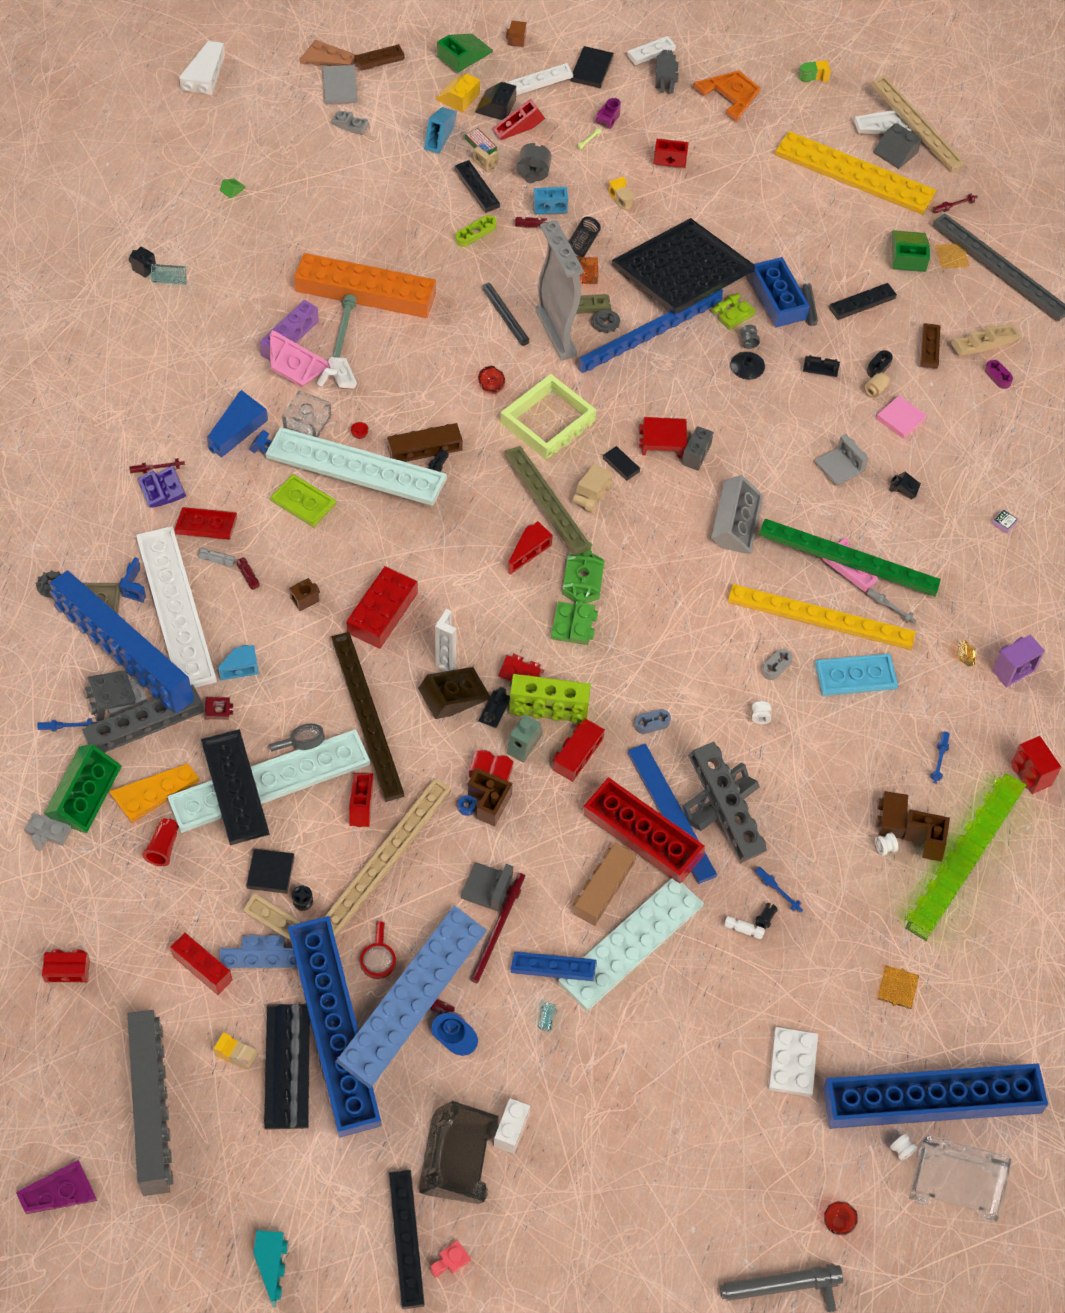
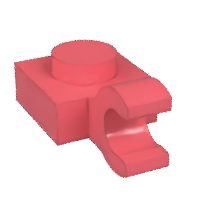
M457 1240L439 1253L442 1260L430 1266V1271L435 1278L447 1269L453 1274L469 1263L471 1258Z

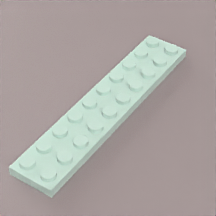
M282 427L279 428L265 453L266 458L431 506L434 505L447 479V475L442 472Z
M355 729L324 740L313 749H298L251 766L261 804L369 766L370 760ZM212 780L167 796L181 833L222 819Z

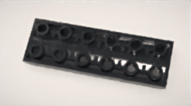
M306 1003L267 1005L264 1129L309 1128L310 1017Z

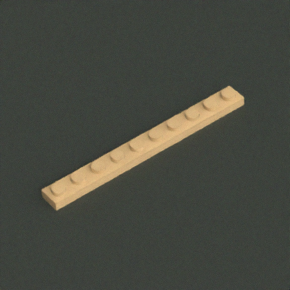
M436 778L432 781L326 914V916H330L335 939L451 793L449 786Z

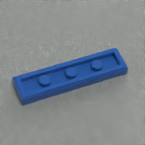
M514 952L510 970L513 974L594 981L597 960Z

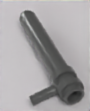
M834 1263L827 1264L826 1267H821L820 1265L813 1266L809 1270L724 1282V1285H720V1294L722 1299L730 1301L809 1288L823 1289L827 1311L834 1312L836 1311L832 1287H837L838 1284L843 1283V1273L841 1266L834 1265Z

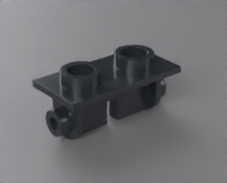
M805 356L803 372L837 377L840 362L837 359L825 358V360H821V357Z
M499 687L496 691L493 690L478 722L497 728L510 701V696L506 694L505 688Z

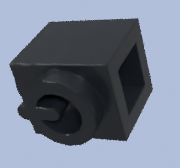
M142 246L137 250H132L129 257L132 270L146 278L157 268L155 255Z

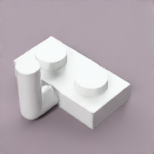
M330 357L328 361L330 368L324 369L317 384L323 386L329 375L335 377L339 388L354 389L357 382L346 358Z

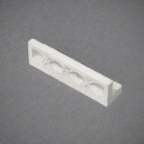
M448 609L445 610L435 626L436 668L444 672L456 670V628L452 627V611Z

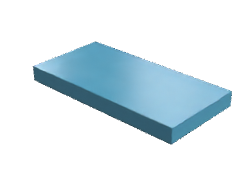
M890 653L815 661L822 696L895 690L898 688Z

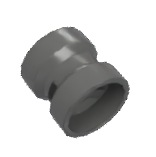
M750 324L740 329V336L746 349L756 348L760 344L756 326Z

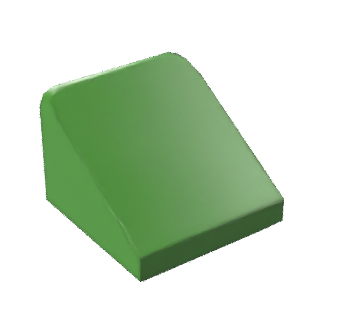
M235 178L224 179L220 187V191L229 198H233L245 189V186Z

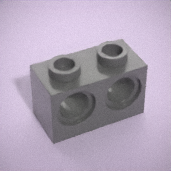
M699 426L696 427L684 450L682 465L699 471L712 445L713 431Z

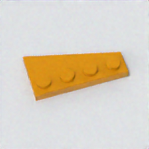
M187 763L109 791V794L132 824L167 802V796L186 790L199 782V777Z

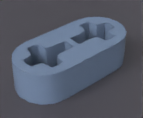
M664 709L638 715L635 719V730L638 733L647 734L665 729L670 724L671 715ZM643 721L644 724H647V726L644 727L643 724H640V722Z

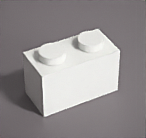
M511 1098L509 1099L494 1137V1147L515 1154L530 1114V1105Z

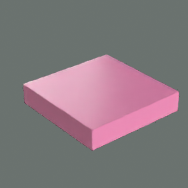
M898 396L877 414L876 419L904 439L926 419L927 415L901 396Z

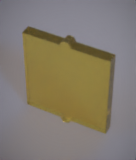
M951 243L936 245L942 269L969 267L966 252L959 245Z
M886 965L877 999L892 1003L893 1006L898 1005L911 1009L919 975L907 972L903 968L900 970Z

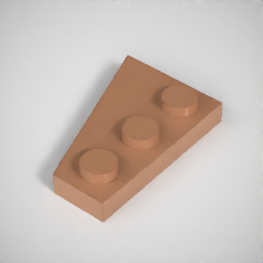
M314 40L300 58V64L311 62L316 66L321 64H328L330 66L353 65L356 62V54Z

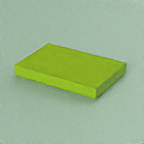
M294 474L270 497L271 502L313 528L336 505L334 498Z

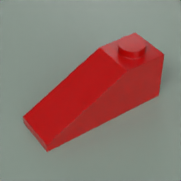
M530 98L492 129L499 139L503 140L533 129L546 118Z
M539 521L525 528L508 562V573L510 575L552 546L553 535Z
M354 773L349 804V826L370 827L374 773Z

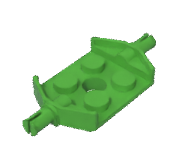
M591 549L575 556L573 554L568 555L562 595L575 603L586 604L599 600L605 560L593 554ZM585 571L589 575L581 576L579 573Z

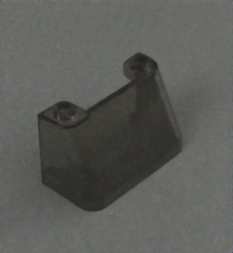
M455 1101L437 1108L432 1116L419 1184L420 1194L474 1204L483 1203L488 1195L486 1183L480 1181L487 1141L496 1135L499 1124H497L499 1116Z

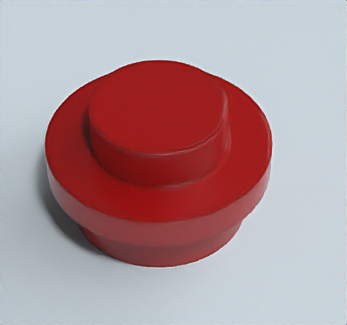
M356 422L351 426V434L357 439L365 438L369 432V428L364 422Z

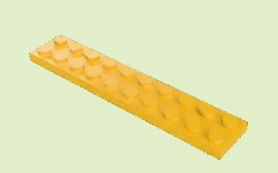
M788 131L775 151V156L921 215H924L936 195L937 190L791 131Z

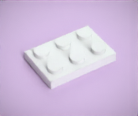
M779 1027L775 1028L769 1081L770 1091L812 1097L818 1034Z

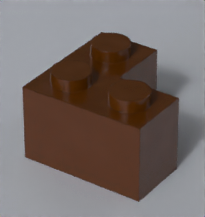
M476 768L468 782V795L480 800L477 807V819L495 827L512 796L513 783Z
M910 810L904 840L924 844L922 858L942 862L947 843L950 817Z

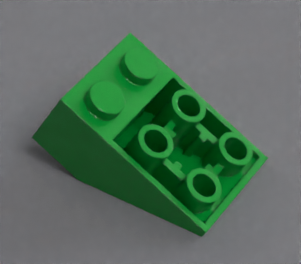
M451 34L437 41V57L457 73L493 52L489 46L473 34Z
M892 230L893 269L926 272L930 260V245L926 233Z

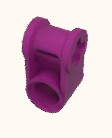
M617 98L608 99L598 111L595 122L597 124L602 123L611 129L620 116L621 101Z

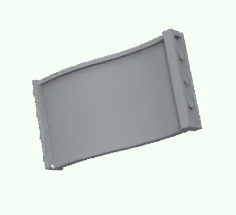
M555 220L540 224V228L548 241V248L539 276L538 297L540 305L536 306V313L562 361L577 356V350L570 338V333L581 297L579 275L583 274L584 270L558 221Z

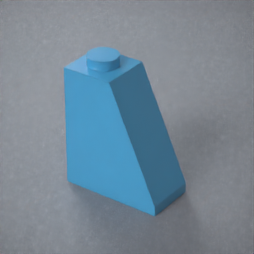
M441 107L429 117L424 149L436 153L441 152L455 127L457 111Z

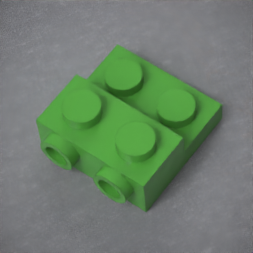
M558 601L551 639L589 645V639L593 640L595 629L592 628V623L597 622L598 611H595V605L579 602L571 604Z

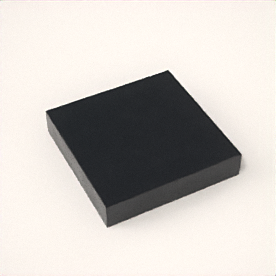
M254 849L246 884L247 889L288 894L295 854Z

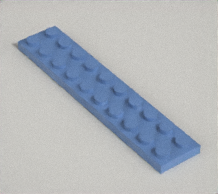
M454 905L336 1060V1063L370 1089L487 930Z

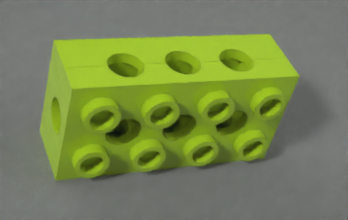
M513 674L509 714L516 716L527 715L537 719L548 718L555 721H572L576 724L582 723L585 718L587 719L591 683Z

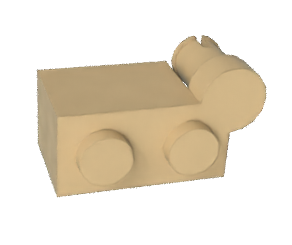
M594 464L578 483L572 502L592 513L598 501H602L606 491L612 488L614 483L612 480L613 472Z

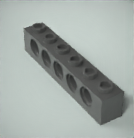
M191 685L195 701L177 714L171 709L167 710L158 698L153 701H147L138 707L127 709L116 716H109L96 724H90L83 728L82 731L88 745L93 744L105 753L204 713L202 701L194 685Z
M711 742L694 749L688 755L740 864L766 852V842L757 830L756 821L751 818L748 812V805L739 793L738 784L731 777V770L725 764L719 746H716L715 742ZM708 762H712L715 769L710 768ZM717 780L722 781L724 786L720 787L717 784ZM726 798L732 801V805L727 804ZM735 816L740 818L741 824L735 821ZM743 834L749 836L750 842L744 839Z

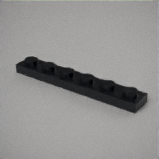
M411 1170L389 1172L402 1310L425 1307Z

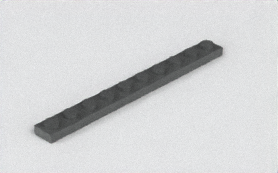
M944 213L934 220L932 226L1057 321L1065 317V303Z

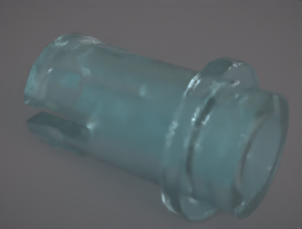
M546 1002L541 1006L542 1014L538 1028L543 1031H551L554 1014L557 1013L555 1004Z

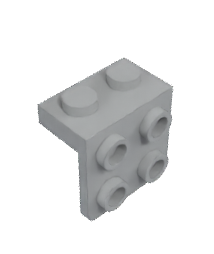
M845 434L840 437L838 448L819 457L816 460V464L835 485H840L864 472L868 457L856 445L855 441Z

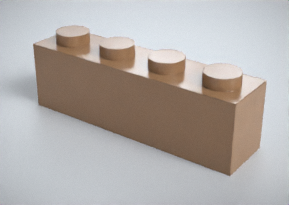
M616 842L612 848H608L603 856L604 861L602 864L598 863L595 867L592 880L588 879L583 887V894L581 896L577 895L573 902L574 915L595 926L635 864L637 854Z

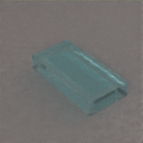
M152 264L151 281L155 283L186 285V266Z

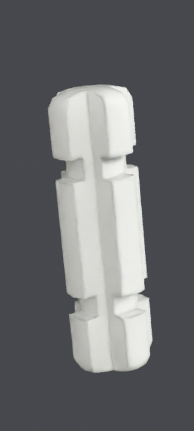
M727 916L724 924L725 927L729 929L734 928L735 931L749 936L754 935L758 939L763 938L764 928L759 926L756 928L753 924L739 919L737 921L735 920L736 918Z

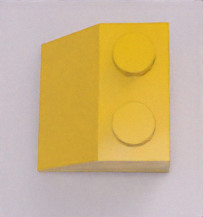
M467 73L459 76L446 86L436 97V100L463 113L480 95V79Z

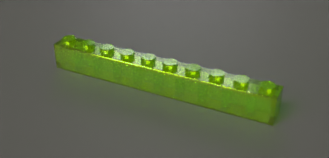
M1005 773L1002 779L997 778L992 786L994 788L993 793L990 791L987 793L983 800L985 805L977 808L973 815L976 817L975 820H970L964 829L966 834L964 836L960 834L954 844L957 846L954 851L951 849L945 857L946 864H941L935 873L937 878L935 881L933 879L929 881L925 888L927 890L925 896L923 894L919 896L915 903L918 907L915 911L911 909L905 920L908 923L905 929L924 941L928 940L1022 795L1026 784L1008 773Z

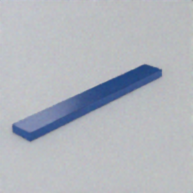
M643 744L628 750V755L659 813L698 840L647 745ZM706 853L691 871L698 884L717 876Z

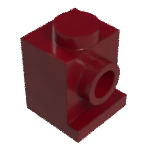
M206 697L205 720H229V716L233 715V703H230V697ZM221 707L223 711L218 713L215 711V708Z

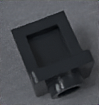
M905 471L891 479L889 491L894 492L899 489L910 499H913L917 496L921 483Z

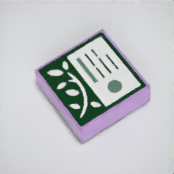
M1003 509L993 520L992 524L1008 533L1018 522V518Z

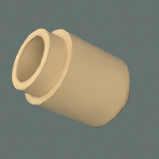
M885 373L875 374L865 385L866 393L871 397H878L888 387L889 377Z

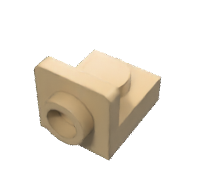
M479 146L473 149V161L486 172L497 166L499 158L497 151L489 155Z

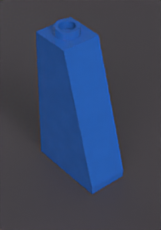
M241 390L207 436L209 450L222 458L268 421L267 409Z

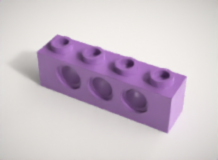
M303 300L272 330L297 343L319 322L318 307ZM272 330L259 341L261 356L269 361L270 333Z

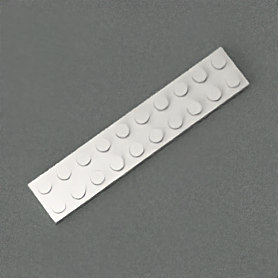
M173 526L137 534V542L170 661L189 677L190 684L194 685L195 688L216 683V676Z

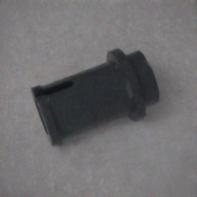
M766 903L761 914L755 919L756 926L764 929L769 928L778 908L774 904L769 908L771 903Z

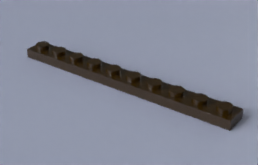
M350 632L331 636V641L384 800L388 802L404 797V791Z

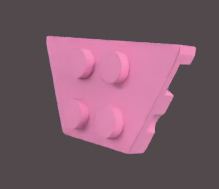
M274 330L270 333V370L302 387L323 373L325 368H330L328 361Z

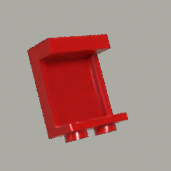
M644 417L643 424L639 425V435H642V438H639V449H642V455L646 456L647 450L678 451V458H683L684 450L687 446V419Z

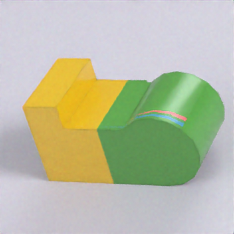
M823 60L801 64L799 79L804 82L822 79V82H829L831 70L828 61Z

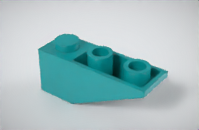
M257 1230L253 1253L272 1307H276L277 1300H281L282 1286H279L280 1277L285 1275V1263H282L283 1254L288 1252L289 1241L285 1240L284 1232Z

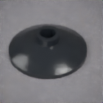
M746 351L736 354L731 360L730 367L732 372L739 378L752 380L763 374L765 362L758 354Z

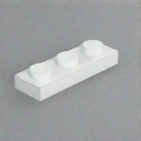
M666 36L629 50L627 56L635 65L656 58L659 54H662L663 50L675 51L676 45Z

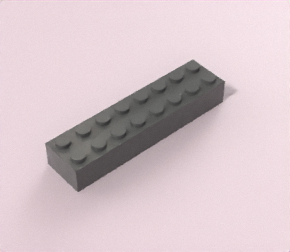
M154 1009L127 1013L137 1183L143 1196L170 1193V1185L174 1184L173 1172L170 1169V1164H168L172 1163V1153L168 1144L171 1141L170 1129L166 1121L169 1120V1110L166 1107L165 1099H168V1093L164 1082L166 1068L163 1065L165 1050L161 1040L164 1037L163 1026L161 1025L160 1017H156Z

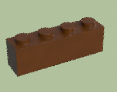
M454 423L399 435L395 434L387 437V445L392 459L408 462L436 456L440 449L448 453L462 451L463 439L458 424Z

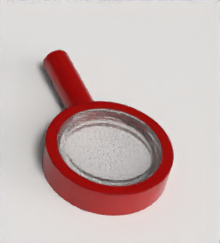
M378 921L376 924L375 943L367 946L360 957L362 971L372 979L388 977L396 966V956L393 949L383 944L385 923L382 921Z

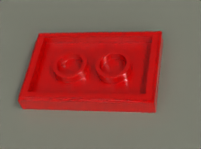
M182 507L174 529L175 534L230 540L237 520V513Z

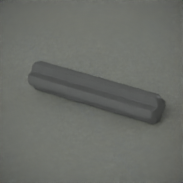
M805 283L803 284L802 291L810 305L807 316L808 324L816 326L818 317L812 285Z

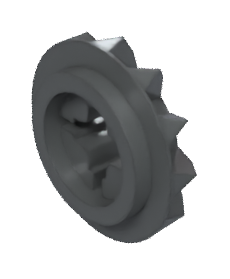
M601 310L594 315L593 324L595 329H600V332H615L616 328H619L620 317L614 311Z
M52 570L48 573L43 572L41 577L38 576V581L36 582L37 591L45 597H52L50 594L52 590L48 580H54L61 573Z

